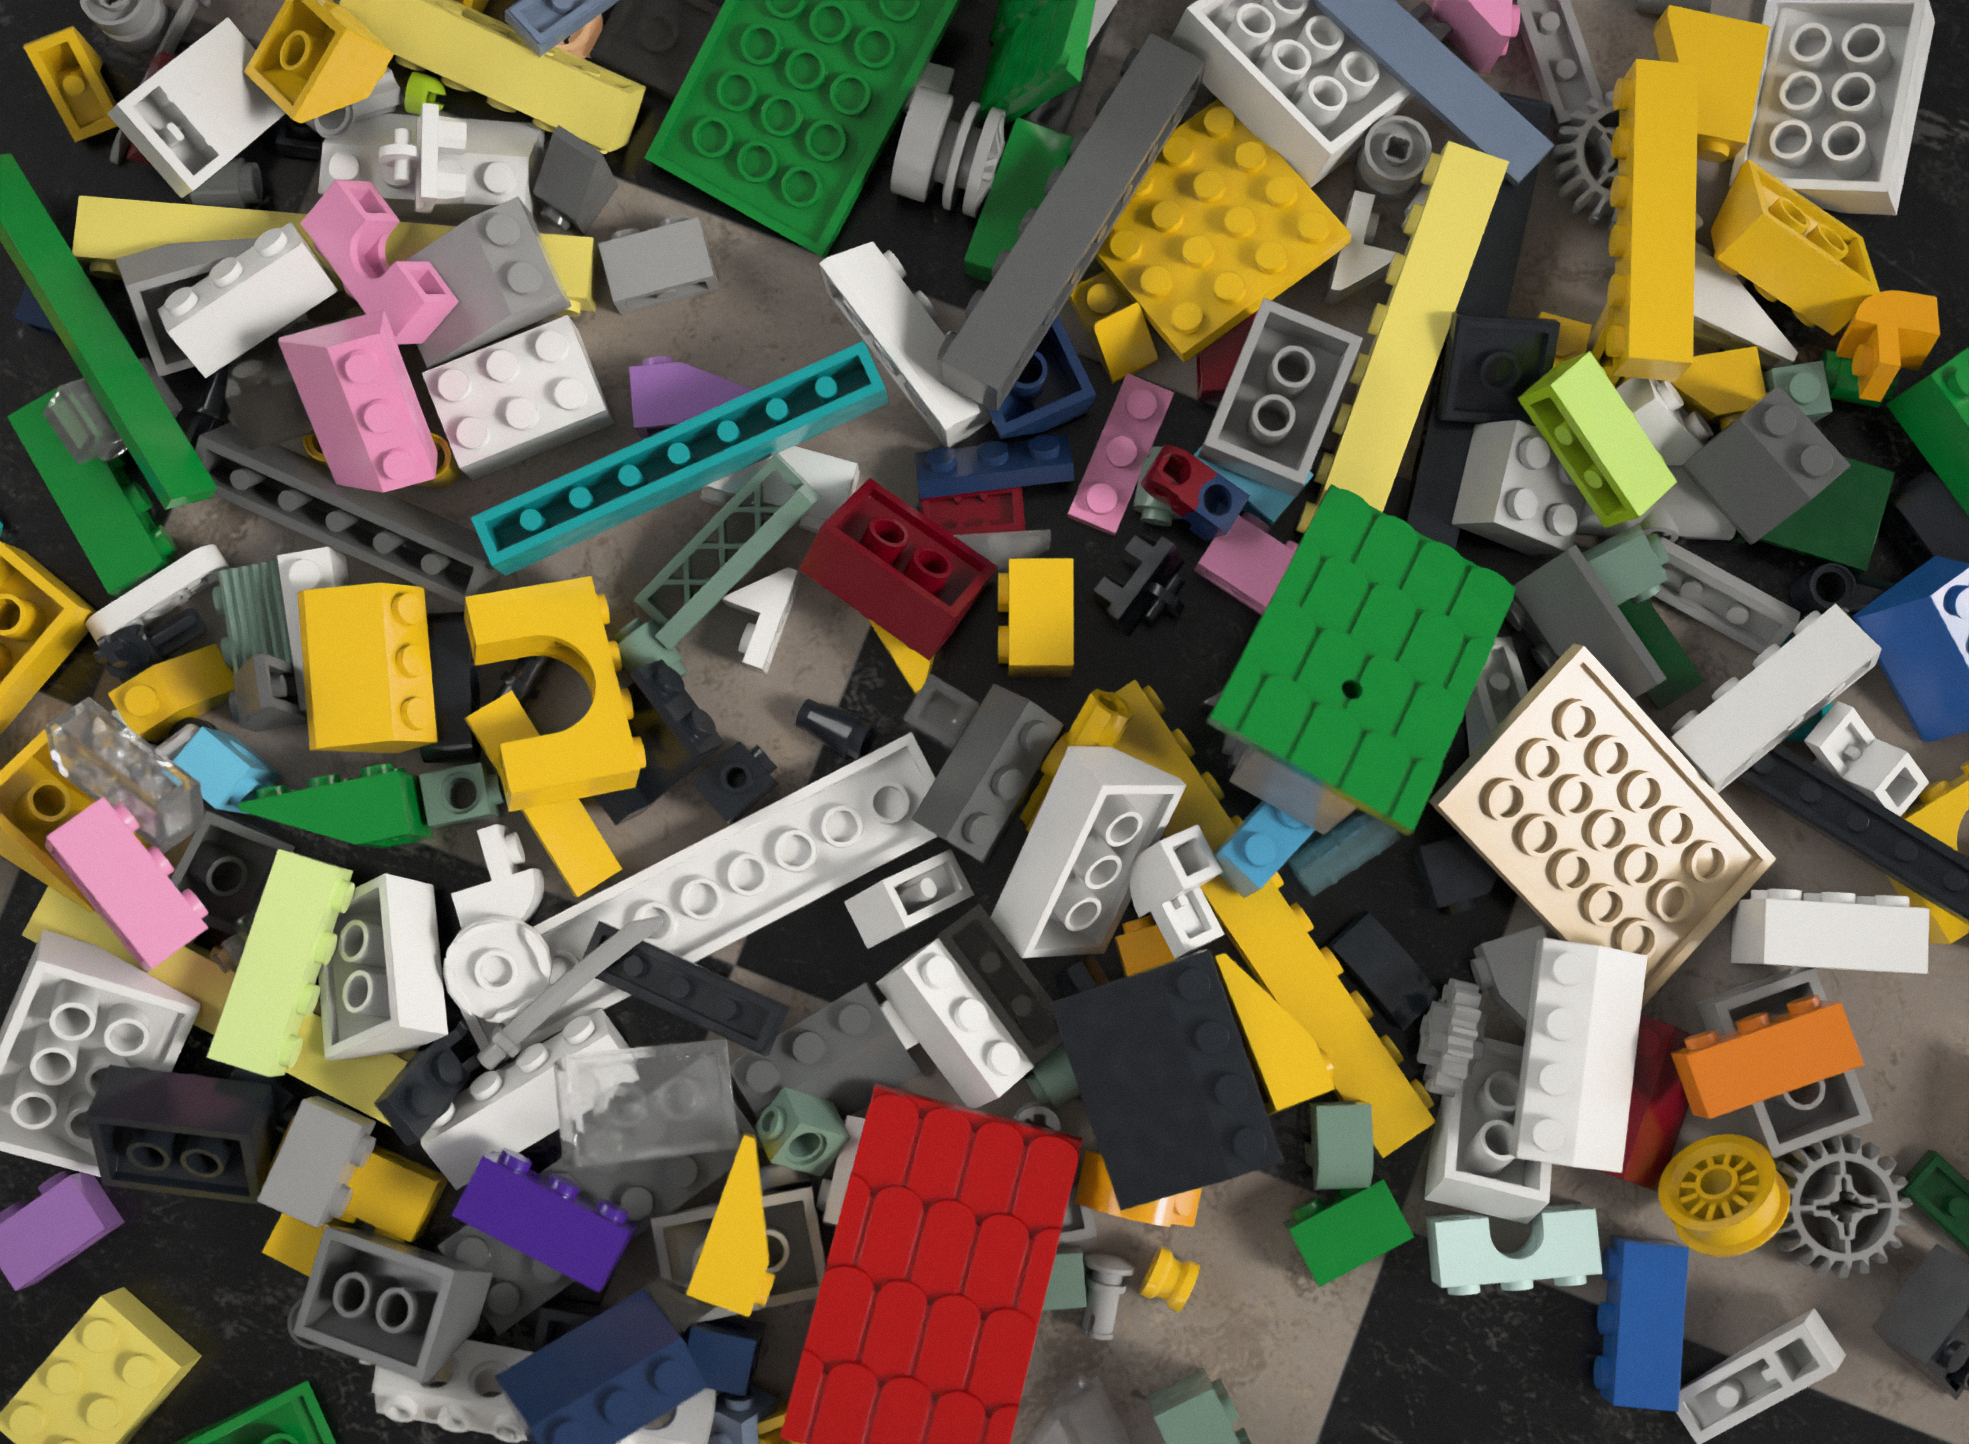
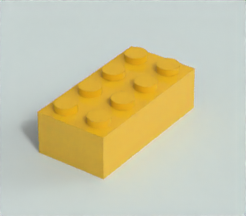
M1 541L0 735L89 632L85 623L93 614L98 612L27 552Z

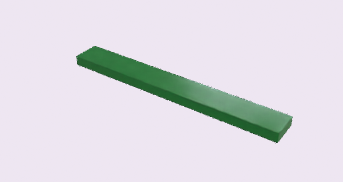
M11 153L0 155V241L164 509L167 510L212 498L217 490L216 484Z

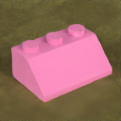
M384 310L279 338L278 343L336 485L384 493L435 479L438 452Z
M102 797L46 837L45 848L147 973L208 928L202 918L208 915V911L189 888L180 893L168 878V875L174 869L162 852L155 845L146 850L133 834L140 826L121 802L111 806L105 797Z

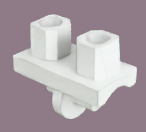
M422 103L421 116L416 119V146L411 145V130L397 128L395 129V144H387L379 148V162L383 165L394 167L395 183L409 184L410 169L416 168L415 212L431 213L435 204L463 202L466 195L465 170L438 167V153L464 154L467 141V123L458 119L439 116V105Z

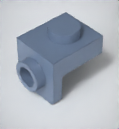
M750 1385L745 1396L727 1392L716 1396L714 1419L707 1444H759L757 1423L777 1411V1398Z

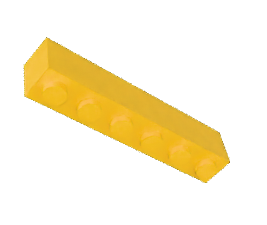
M1636 59L1624 78H1618L1614 87L1613 109L1620 111L1619 126L1615 129L1612 138L1611 155L1612 158L1618 159V175L1614 177L1612 182L1610 205L1617 208V223L1613 226L1610 233L1609 255L1616 257L1615 274L1610 279L1607 292L1608 305L1614 307V324L1610 326L1606 339V354L1608 357H1613L1612 376L1676 381L1693 363L1698 64Z

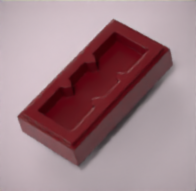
M1022 487L923 499L919 497L920 513L961 541L1026 535Z

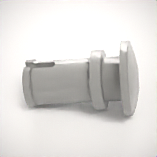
M1086 1254L1083 1258V1263L1092 1269V1273L1085 1276V1286L1089 1289L1086 1300L1087 1307L1084 1310L1083 1321L1079 1331L1085 1336H1088L1090 1331H1092L1091 1338L1111 1340L1114 1336L1113 1329L1121 1294L1126 1293L1127 1282L1123 1280V1277L1133 1275L1136 1271V1266L1124 1258L1111 1254Z

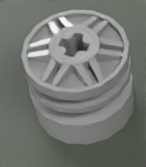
M920 86L911 101L900 135L891 176V193L924 203L930 195L935 182L943 183V208L952 210L960 190L963 189L966 190L963 201V214L976 218L983 201L988 196L989 191H991L995 174L1004 152L1005 110L992 107L983 129L978 128L981 112L980 103L973 101L965 111L960 123L953 120V95Z

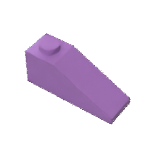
M666 356L649 357L642 360L641 366L629 367L633 424L641 439L651 437L753 391V389L682 362L673 363V358Z

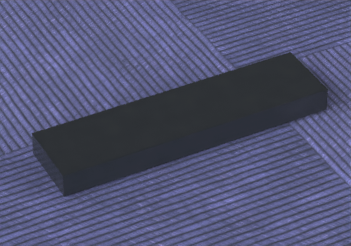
M599 921L582 959L620 929ZM642 940L595 977L763 1056H769L790 1008L786 1004L645 940Z

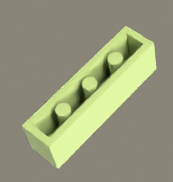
M278 849L207 1058L267 1077L284 1075L287 1068H293L302 1048L303 1039L298 1037L303 1018L304 1016L309 1017L318 1002L320 986L315 985L321 965H327L330 962L336 948L337 934H334L333 930L339 912L345 913L353 898L355 884L350 882L353 870L295 852Z

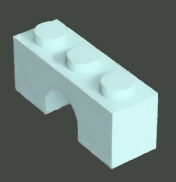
M1584 1203L1545 1206L1531 1220L1532 1231L1528 1241L1521 1248L1512 1252H1500L1494 1247L1490 1236L1489 1218L1481 1213L1470 1212L1425 1216L1431 1278L1441 1288H1448L1449 1295L1480 1293L1481 1284L1501 1283V1289L1506 1291L1527 1290L1534 1288L1533 1280L1551 1278L1554 1279V1285L1577 1286L1587 1283L1586 1275L1602 1274L1596 1209Z

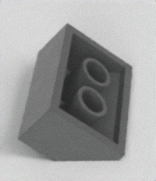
M1576 545L1513 585L1517 588L1506 618L1517 631L1524 629L1535 646L1531 649L1532 655L1545 673L1575 643L1585 646L1632 700L1667 679Z
M993 684L911 820L987 867L1043 774L1041 768L1046 757L1057 741L1066 733L1065 725L1031 700Z
M869 982L860 985L779 1034L769 1056H763L751 1051L727 1066L758 1119H760L763 1111L770 1106L782 1088L786 1087L834 1102L841 1119L844 1120L847 1118V1115H852L870 1104L876 1083L896 1088L922 1072L909 1049H905L880 1007L881 1002Z
M325 1226L293 1335L420 1382H429L477 1328L493 1273L365 1229Z

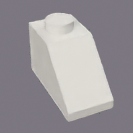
M949 849L876 883L844 903L867 949L974 896V893L952 850Z

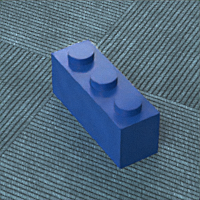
M1611 1235L1610 1248H1604L1601 1258L1603 1280H1608L1606 1302H1600L1597 1314L1598 1331L1604 1335L1603 1355L1597 1356L1594 1363V1384L1597 1389H1600V1396L1613 1406L1678 1412L1689 1247L1676 1241Z

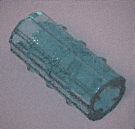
M1361 810L1355 815H1350L1348 820L1329 830L1328 833L1313 843L1307 844L1305 848L1291 856L1287 862L1303 888L1311 897H1314L1330 885L1336 884L1338 880L1353 870H1358L1359 866L1380 855L1382 851L1401 838L1395 828Z

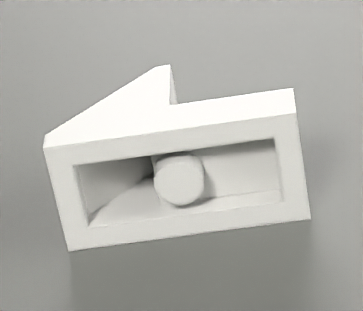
M1355 190L1348 204L1343 225L1351 233V243L1335 255L1324 300L1326 303L1336 304L1385 276L1395 253H1397L1363 244L1372 245L1380 214L1371 212L1375 198L1373 194Z
M787 567L721 599L728 607L758 617L756 625L750 622L747 624L739 644L738 651L745 654L742 662L747 668L764 674L768 673L802 579L798 570Z

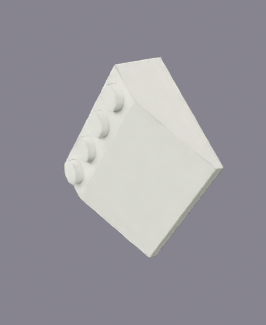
M1197 0L1186 8L1169 41L1205 60L1202 83L1233 112L1253 135L1277 151L1310 188L1350 157L1364 143L1373 125L1379 120L1397 113L1414 97L1408 89L1310 0Z
M1767 0L1762 24L1770 26L1748 141L1734 158L1729 187H1731L1740 166L1747 159H1750L1822 209L1841 213L1897 215L1935 24L1929 0Z
M43 929L0 1030V1151L101 1177L86 1113L109 1066L143 1067L155 1071L172 1072L199 1012L200 1003L97 945Z

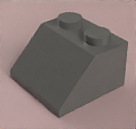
M1778 385L1755 401L1680 467L1744 539L1752 545L1812 500L1851 465Z
M183 793L155 843V846L162 852L174 869L168 875V878L180 893L189 888L208 911V915L202 918L203 922L209 927L246 941L278 849L291 852L295 849L292 844L224 810L215 809L212 805Z

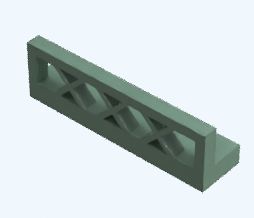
M778 453L774 454L633 599L662 628L655 637L669 651L822 498ZM776 470L796 492L783 505H763V482ZM754 492V505H741ZM734 512L755 513V534L748 541H728L727 519ZM763 513H774L765 523L763 522ZM719 528V541H706ZM698 549H719L720 569L713 577H693L692 555ZM728 549H739L728 560ZM683 565L684 577H671ZM663 585H684V606L673 617L651 598ZM693 585H704L693 596Z

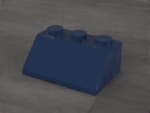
M645 1289L636 1292L494 1376L529 1444H617L708 1388L681 1336Z

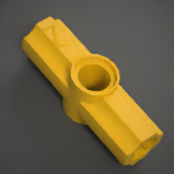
M1099 689L1090 693L1069 732H1066L1057 741L1042 765L1041 771L1045 774L1020 816L1028 832H1030L1069 746L1115 748L1135 714L1130 710L1128 702L1113 692H1104Z

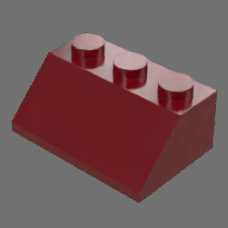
M869 478L821 525L799 570L816 581L822 588L829 590L859 611L865 618L872 620L902 641L908 648L930 660L955 631L997 571L998 566Z
M1640 1014L1622 1173L1598 1171L1658 1192L1660 1178L1671 1160L1689 1107V1102L1671 1053L1687 1048L1684 1039L1693 1036L1692 1034Z

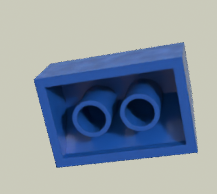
M1936 555L1852 616L1856 624L1881 648L1877 662L1919 739L1926 743L1969 731V563Z

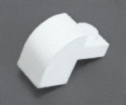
M1839 701L1835 703L1804 740L1817 757L1813 762L1814 765L1900 817L1929 783L1907 751L1876 739L1856 710Z
M495 824L477 830L492 881L451 894L461 929L476 919L493 915L515 917L528 923L536 914L543 898L544 875L542 869L520 870L519 863L525 862L523 846L516 832L509 833L508 826Z
M1199 825L1160 840L1143 851L1135 859L1130 873V892L1138 917L1140 918L1149 913L1152 914L1175 959L1224 935L1200 886L1223 873Z

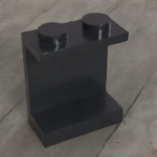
M663 659L638 667L632 671L630 676L634 682L627 687L631 695L634 718L628 720L632 737L640 736L646 757V767L640 768L636 787L594 795L615 826L644 813L725 743L716 732L713 719L696 705L684 689L685 685L681 676L673 668L667 666Z

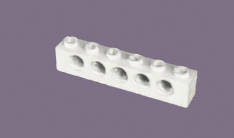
M465 1340L429 1382H420L379 1367L374 1381L376 1413L385 1414L390 1419L399 1422L419 1420L435 1423L452 1432L472 1430L493 1434L498 1439L506 1442L528 1441L494 1376L534 1352ZM436 1381L447 1382L446 1385L441 1387L428 1386ZM708 1388L654 1420L664 1424L663 1426L658 1428L644 1426L617 1444H707L714 1419L717 1390ZM489 1391L502 1393L496 1397L482 1396V1394Z

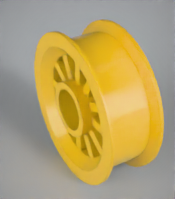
M1714 1135L1685 1147L1668 1163L1662 1173L1658 1187L1660 1205L1669 1219L1673 1221L1679 1238L1690 1249L1707 1256H1735L1761 1246L1780 1229L1787 1217L1790 1206L1788 1186L1783 1177L1776 1171L1771 1154L1759 1142L1742 1135Z

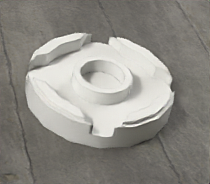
M493 915L476 919L458 932L447 950L443 976L447 992L461 1010L471 1016L474 1014L477 1017L486 1018L485 1021L501 1023L513 1020L548 989L553 964L548 945L535 928L519 918Z

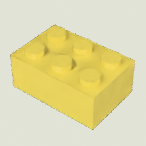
M125 1287L119 1288L97 1299L0 1412V1431L15 1444H128L202 1355Z

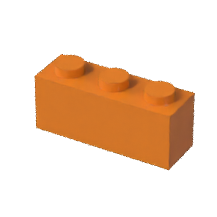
M1818 994L1810 995L1787 1003L1788 1013L1769 1018L1767 1012L1757 1013L1737 1020L1735 1024L1738 1030L1718 1037L1716 1030H1710L1684 1039L1687 1048L1672 1052L1671 1056L1693 1115L1711 1119L1863 1066L1864 1062L1842 1003L1821 1001Z

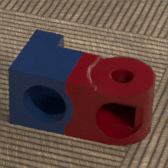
M1164 445L1141 481L1142 487L1149 495L1169 505L1172 511L1191 524L1189 530L1204 541L1226 535L1250 496L1190 453L1171 445Z

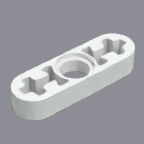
M211 544L200 547L93 614L86 621L85 625L98 646L97 640L104 635L111 636L124 628L137 624L148 627L218 582V571L228 570L230 567L216 545Z

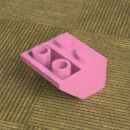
M1432 0V16L1438 22H1447L1454 29L1448 40L1479 73H1490L1499 56L1506 55L1510 37L1517 36L1520 24V5L1512 4L1513 0Z

